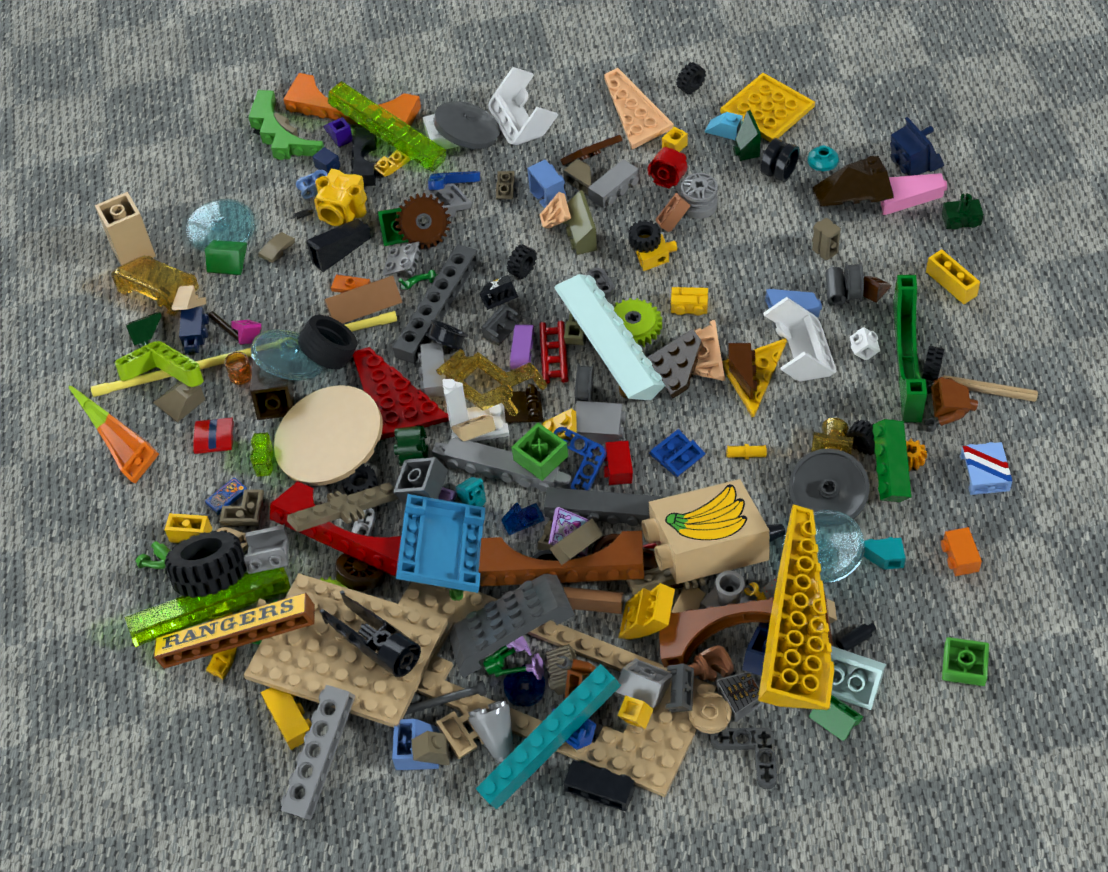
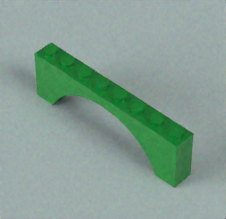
M897 275L893 299L902 421L922 422L927 397L926 379H922L920 376L917 357L916 275Z

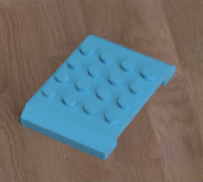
M408 494L403 518L396 579L478 593L481 574L479 573L480 547L485 520V507Z

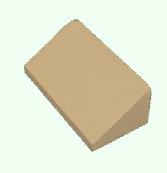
M482 415L451 427L453 432L462 441H467L496 430L493 417L489 415Z
M689 583L690 589L685 590L683 587L671 612H685L690 609L698 610L706 593L698 587L693 588L691 583Z

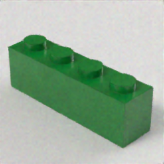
M883 419L873 424L880 501L902 502L912 498L904 421Z

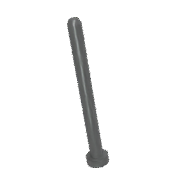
M483 680L478 681L476 686L411 704L405 715L479 693L481 696L487 695Z

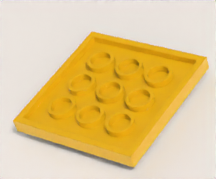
M762 73L720 108V113L730 112L742 115L744 120L746 112L751 110L761 132V137L771 142L774 138L778 139L812 110L815 107V101Z

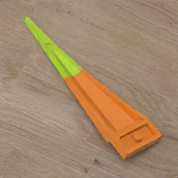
M69 386V389L98 430L120 471L131 482L136 484L159 453L149 442L76 388Z

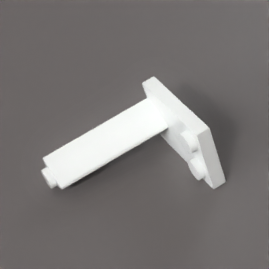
M453 379L442 380L450 428L482 415H489L493 417L496 430L468 441L473 442L509 436L508 423L505 422L504 403L467 408L463 383L456 382ZM451 428L452 438H459Z

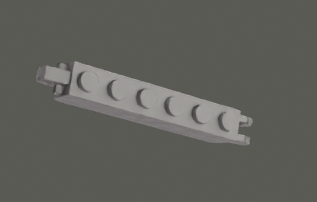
M455 437L450 439L448 444L436 442L432 450L433 456L444 460L445 465L452 469H465L468 473L473 474L476 472L483 474L487 478H500L506 483L515 482L523 487L531 486L538 488L542 492H546L547 487L571 489V476L560 472L559 466L541 481L513 461L512 452L468 440L462 441L460 438Z

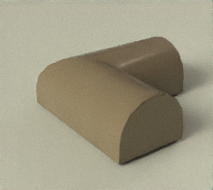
M244 490L241 506H222L219 520L220 525L259 526L264 490Z

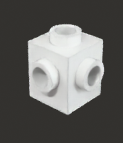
M863 327L851 335V349L854 355L868 360L880 352L877 334Z

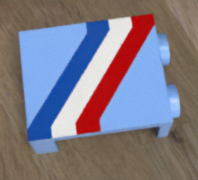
M1002 442L962 446L960 458L965 459L969 473L970 484L968 489L970 495L1010 491L1012 477Z

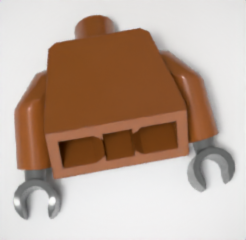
M939 377L938 380H934L932 383L926 379L927 394L932 392L934 417H938L936 420L932 417L926 419L925 425L932 424L927 427V431L933 432L936 430L937 425L943 426L960 420L970 410L975 411L977 409L978 401L970 399L967 386L957 383L952 378Z
M558 654L557 656L564 658L565 661L563 664H555L561 669H565L568 666L571 667V669L567 670L566 699L596 667L589 662L577 659L572 661L565 655ZM552 705L551 710L553 711V709H556L559 705Z

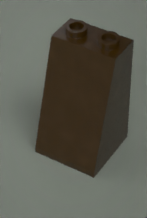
M290 348L253 353L250 392L257 420L284 417L294 406L293 358Z

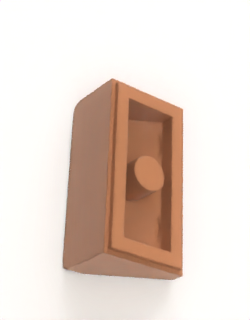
M676 192L658 215L656 222L667 232L672 231L689 209L690 204Z

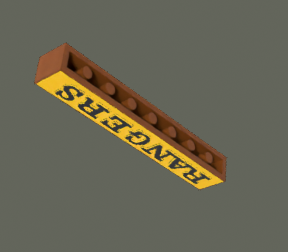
M302 593L157 637L155 640L154 658L165 669L313 625L315 604L307 593Z

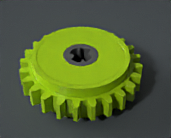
M629 298L627 301L622 300L621 303H615V313L623 320L624 326L632 333L633 339L638 345L645 347L646 342L651 344V339L656 340L657 335L661 334V312L657 311L656 306L652 307L651 302L646 303V300L641 301L638 298L632 300Z

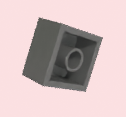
M436 457L404 460L393 493L404 504H406L408 494L438 499L448 469Z

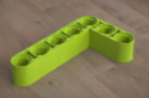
M161 341L151 342L115 361L119 378L122 381L133 379L158 367L189 387L199 386L204 382L200 366L197 362Z

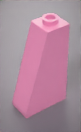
M942 173L889 177L894 198L880 201L883 215L942 198L944 191H947V181L943 179Z

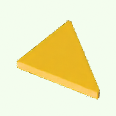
M786 338L754 349L755 362H752V365H756V376L753 377V380H757V392H753V399L747 396L729 371L728 359L722 361L723 370L751 417H754L787 343Z

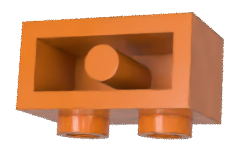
M969 527L945 531L944 538L941 540V547L943 552L947 553L948 566L950 569H953L955 576L979 572L982 560Z

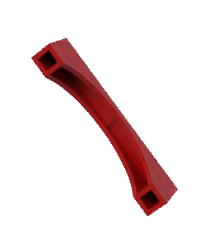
M297 481L270 503V520L281 525L285 524V527L296 531L287 522V516L315 506L313 500L314 488ZM331 522L299 532L396 577L401 536H365L344 530Z

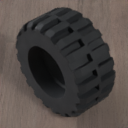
M211 531L210 533L204 532L197 536H191L189 539L181 541L179 545H175L172 551L168 552L165 559V566L174 591L184 597L190 596L191 598H196L197 596L206 597L209 594L214 595L221 590L228 589L229 586L235 585L238 580L242 579L247 569L239 538L233 533H227L226 531Z

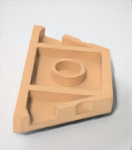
M712 320L710 325L704 329L699 328L695 330L703 343V347L699 351L698 362L692 374L724 381L725 375L716 322Z

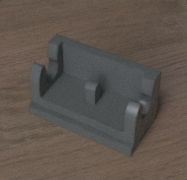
M503 303L482 325L483 337L499 346L514 330L515 324L521 322L520 319L514 317L518 313Z
M684 663L667 666V671H670L672 674L671 702L666 704L665 709H669V712L692 711L694 668Z

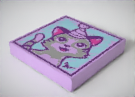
M557 507L554 511L548 544L554 546L589 520ZM588 547L578 553L577 556H587Z

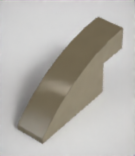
M591 519L552 546L550 550L560 564L563 565L604 534L595 521Z

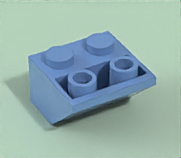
M401 719L399 725L394 726L392 760L396 770L439 769V764L414 761L411 742L413 738L426 731L440 733L437 726L418 719Z

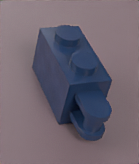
M203 307L181 310L179 338L184 347L185 354H189V352L199 353V346L205 345V338H208L206 324H209L208 314L204 313Z

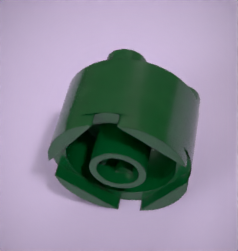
M424 426L395 428L394 433L397 444H394V454L399 455L398 461L400 466H403L404 460L428 458V444L425 443L424 439L427 438Z

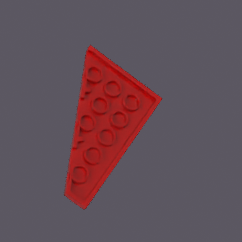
M367 347L354 352L353 358L363 391L372 397L382 415L383 428L380 440L395 436V428L424 426L426 428L449 421L448 413L441 410L438 404L431 401L420 389L415 388L393 366H389L373 349Z

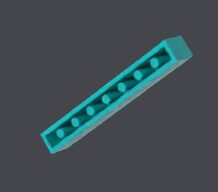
M600 664L476 790L491 806L498 809L621 684Z

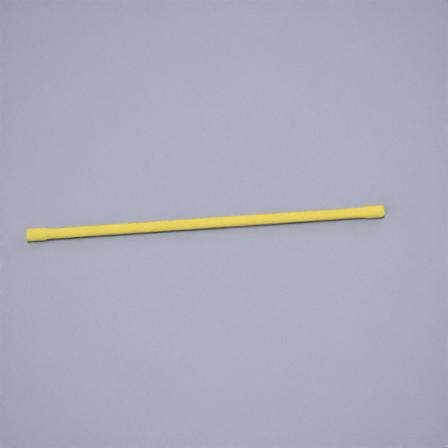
M395 311L344 325L353 332L377 325L397 322V316ZM299 336L195 362L199 364L200 369H205L253 357L254 352L297 346ZM163 370L139 375L127 381L119 380L91 386V392L93 397L172 376Z

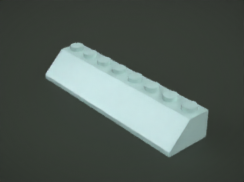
M578 274L557 284L554 287L628 399L652 400L665 387L661 380L662 377L654 370L652 362L643 354L641 346L635 342L632 333L626 329L623 320L617 316L612 304L606 300L604 292L598 288L595 279L590 275Z

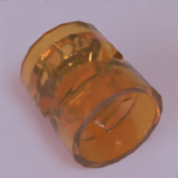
M243 352L229 354L225 358L224 363L230 381L235 385L248 383L252 376L248 356Z

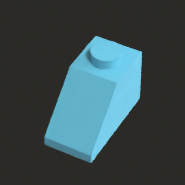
M725 112L710 120L705 133L735 140L741 127L743 116Z

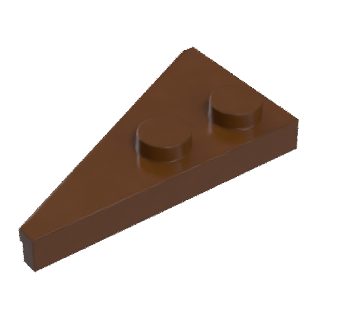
M617 135L582 148L560 159L561 163L566 165L576 159L583 161L589 158L590 154L592 157L601 153L600 150L623 141L622 137Z

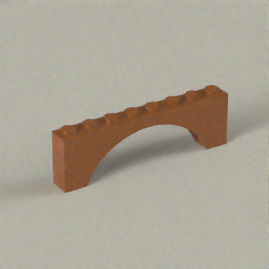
M642 530L622 531L604 549L582 558L568 560L563 565L559 561L540 560L525 556L509 547L501 537L481 538L480 584L481 586L522 585L524 582L532 581L543 574L557 575L561 583L644 579Z
M825 595V603L827 610L825 616L826 623H828L829 625L828 638L829 643H831V646H833L828 604ZM774 597L760 601L751 600L739 604L730 603L726 606H710L698 610L690 609L685 612H671L669 625L659 631L660 656L664 668L669 665L687 664L689 658L700 644L713 634L727 627L751 622L770 623Z

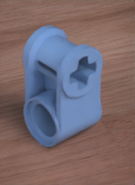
M317 170L297 180L296 187L301 190V195L304 199L318 194L315 181L321 176H327L325 170Z

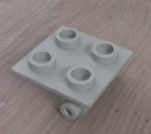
M419 242L390 249L382 275L387 276L403 271L407 278H411L415 273L420 255Z

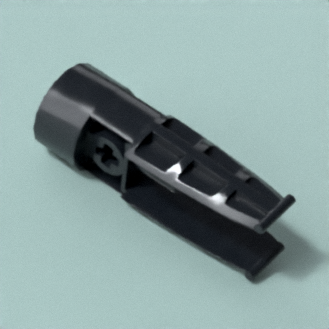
M343 590L340 591L344 604L367 622L365 625L362 624L360 626L361 629L358 633L324 609L320 610L325 624L329 623L338 633L362 651L363 654L367 655L393 676L403 677L417 664L421 654V647L373 611L347 597Z

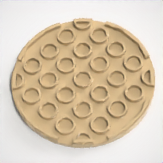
M330 386L305 396L287 412L277 429L274 440V453L278 465L292 480L310 484V486L328 485L349 477L356 472L355 470L360 465L370 459L375 452L374 448L377 442L381 439L383 420L380 409L370 395L352 386Z

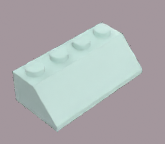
M831 646V661L834 662L831 694L839 700L871 710L886 664Z

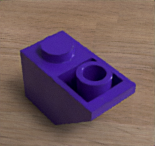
M343 117L323 126L338 148L352 142L351 128Z

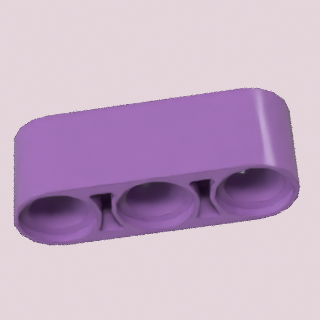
M515 324L510 357L511 370H530L529 364L531 363L534 325Z

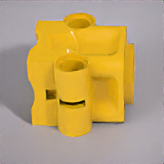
M331 168L327 176H321L316 179L315 184L318 194L314 202L318 218L321 221L332 226H341L353 221L354 218H362L366 215L365 202L367 196L364 191L362 176L344 174L340 170Z

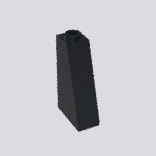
M357 218L308 239L306 242L312 264L322 272H325L371 238L369 225Z

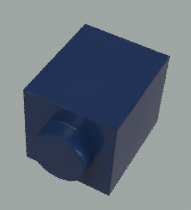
M325 147L312 156L315 168L325 170L327 175L331 168L339 170L341 167L338 155Z

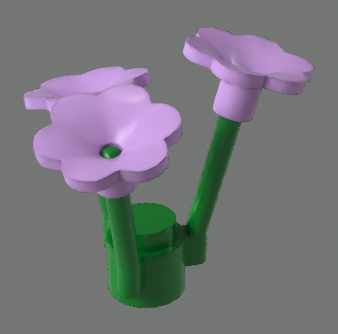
M523 636L500 648L483 661L489 675L495 674L496 677L522 671L533 672L537 680H542V676H544L543 660L538 653H535L534 657H532L531 664H526L524 667L502 670L505 666L504 658L523 650L529 656L532 655Z

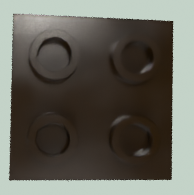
M529 384L526 391L503 392L506 423L543 422L540 391H537V387L534 384Z

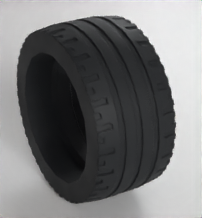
M326 315L312 316L298 338V345L308 358L320 366L334 370L342 369L348 363L358 345L355 335L347 326Z

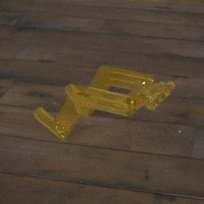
M461 349L436 369L439 375L444 374L456 382L463 383L465 398L482 411L502 403L511 416L518 414V409L511 401L513 397L511 387L531 378L541 390L547 387L543 377L530 362L505 372L479 352L474 356L466 357L464 356L465 352ZM477 368H480L502 385L480 394L463 380Z

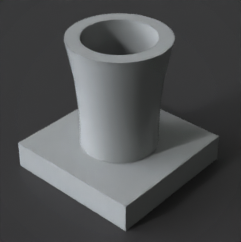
M724 571L717 576L716 586L701 601L700 606L705 609L710 606H726L730 603H746L751 600L757 601V597L745 594L744 578L738 572Z

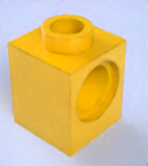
M675 126L662 137V148L668 147L680 152L688 145V133Z
M625 695L617 716L628 724L646 729L653 708L642 700Z

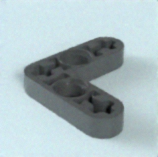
M725 728L719 733L711 734V745L717 750L755 749L758 785L767 790L775 787L777 782L775 743L773 732L770 729ZM763 734L768 738L764 748H762V739H758ZM730 735H733V744H730ZM739 735H745L748 738V742L740 744L736 738ZM718 736H722V738L725 739L723 740V743H719V741L716 740L718 739ZM767 754L772 760L769 763H763L759 757ZM764 769H769V778H773L770 779L769 783L762 779L765 775Z

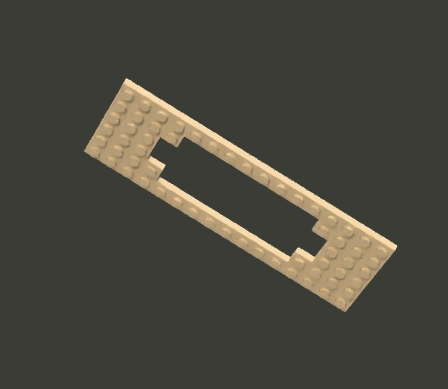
M411 581L398 604L448 619V625L416 690L417 693L429 698H435L465 689L445 681L453 667V662L438 657L437 654L454 624L466 618L469 613L477 612L484 608L487 603L498 599L481 592L464 591L462 600L454 601L449 595V590L452 588ZM551 620L527 633L558 647L570 644L576 654L620 672L623 667L635 658L667 671V667L664 668L662 664L564 625H556ZM694 678L693 699L703 692H716L717 686ZM670 683L661 703L653 708L646 729L628 724L624 733L604 725L595 743L592 742L590 745L576 750L564 742L556 752L578 761H585L596 768H606L611 773L617 775H627L632 780H635V785L666 797L698 729L690 722L688 711L669 712V709H665L666 704L671 702ZM476 694L445 703V705L457 710L467 705L469 710L472 711L478 708L489 709L488 705L496 701ZM510 708L512 733L527 738L543 722Z

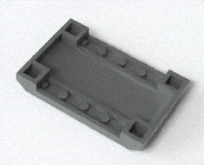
M543 574L532 581H526L520 588L506 592L502 598L487 603L484 608L477 612L469 613L466 618L454 624L449 637L459 673L463 678L482 668L480 659L553 619L556 625H559L575 616L558 576Z

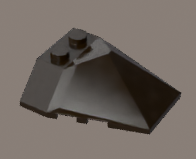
M869 156L866 159L848 164L812 187L820 206L843 205L845 201H854V204H860V200H871V203L894 198L888 172L879 156Z

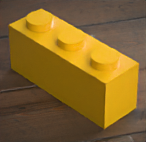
M941 249L928 257L926 273L963 305L977 297L980 281L944 250Z
M271 687L260 692L290 750L303 744L305 734L310 730L312 723L309 718L304 719L302 714L305 711L301 703H295L293 699L296 696Z

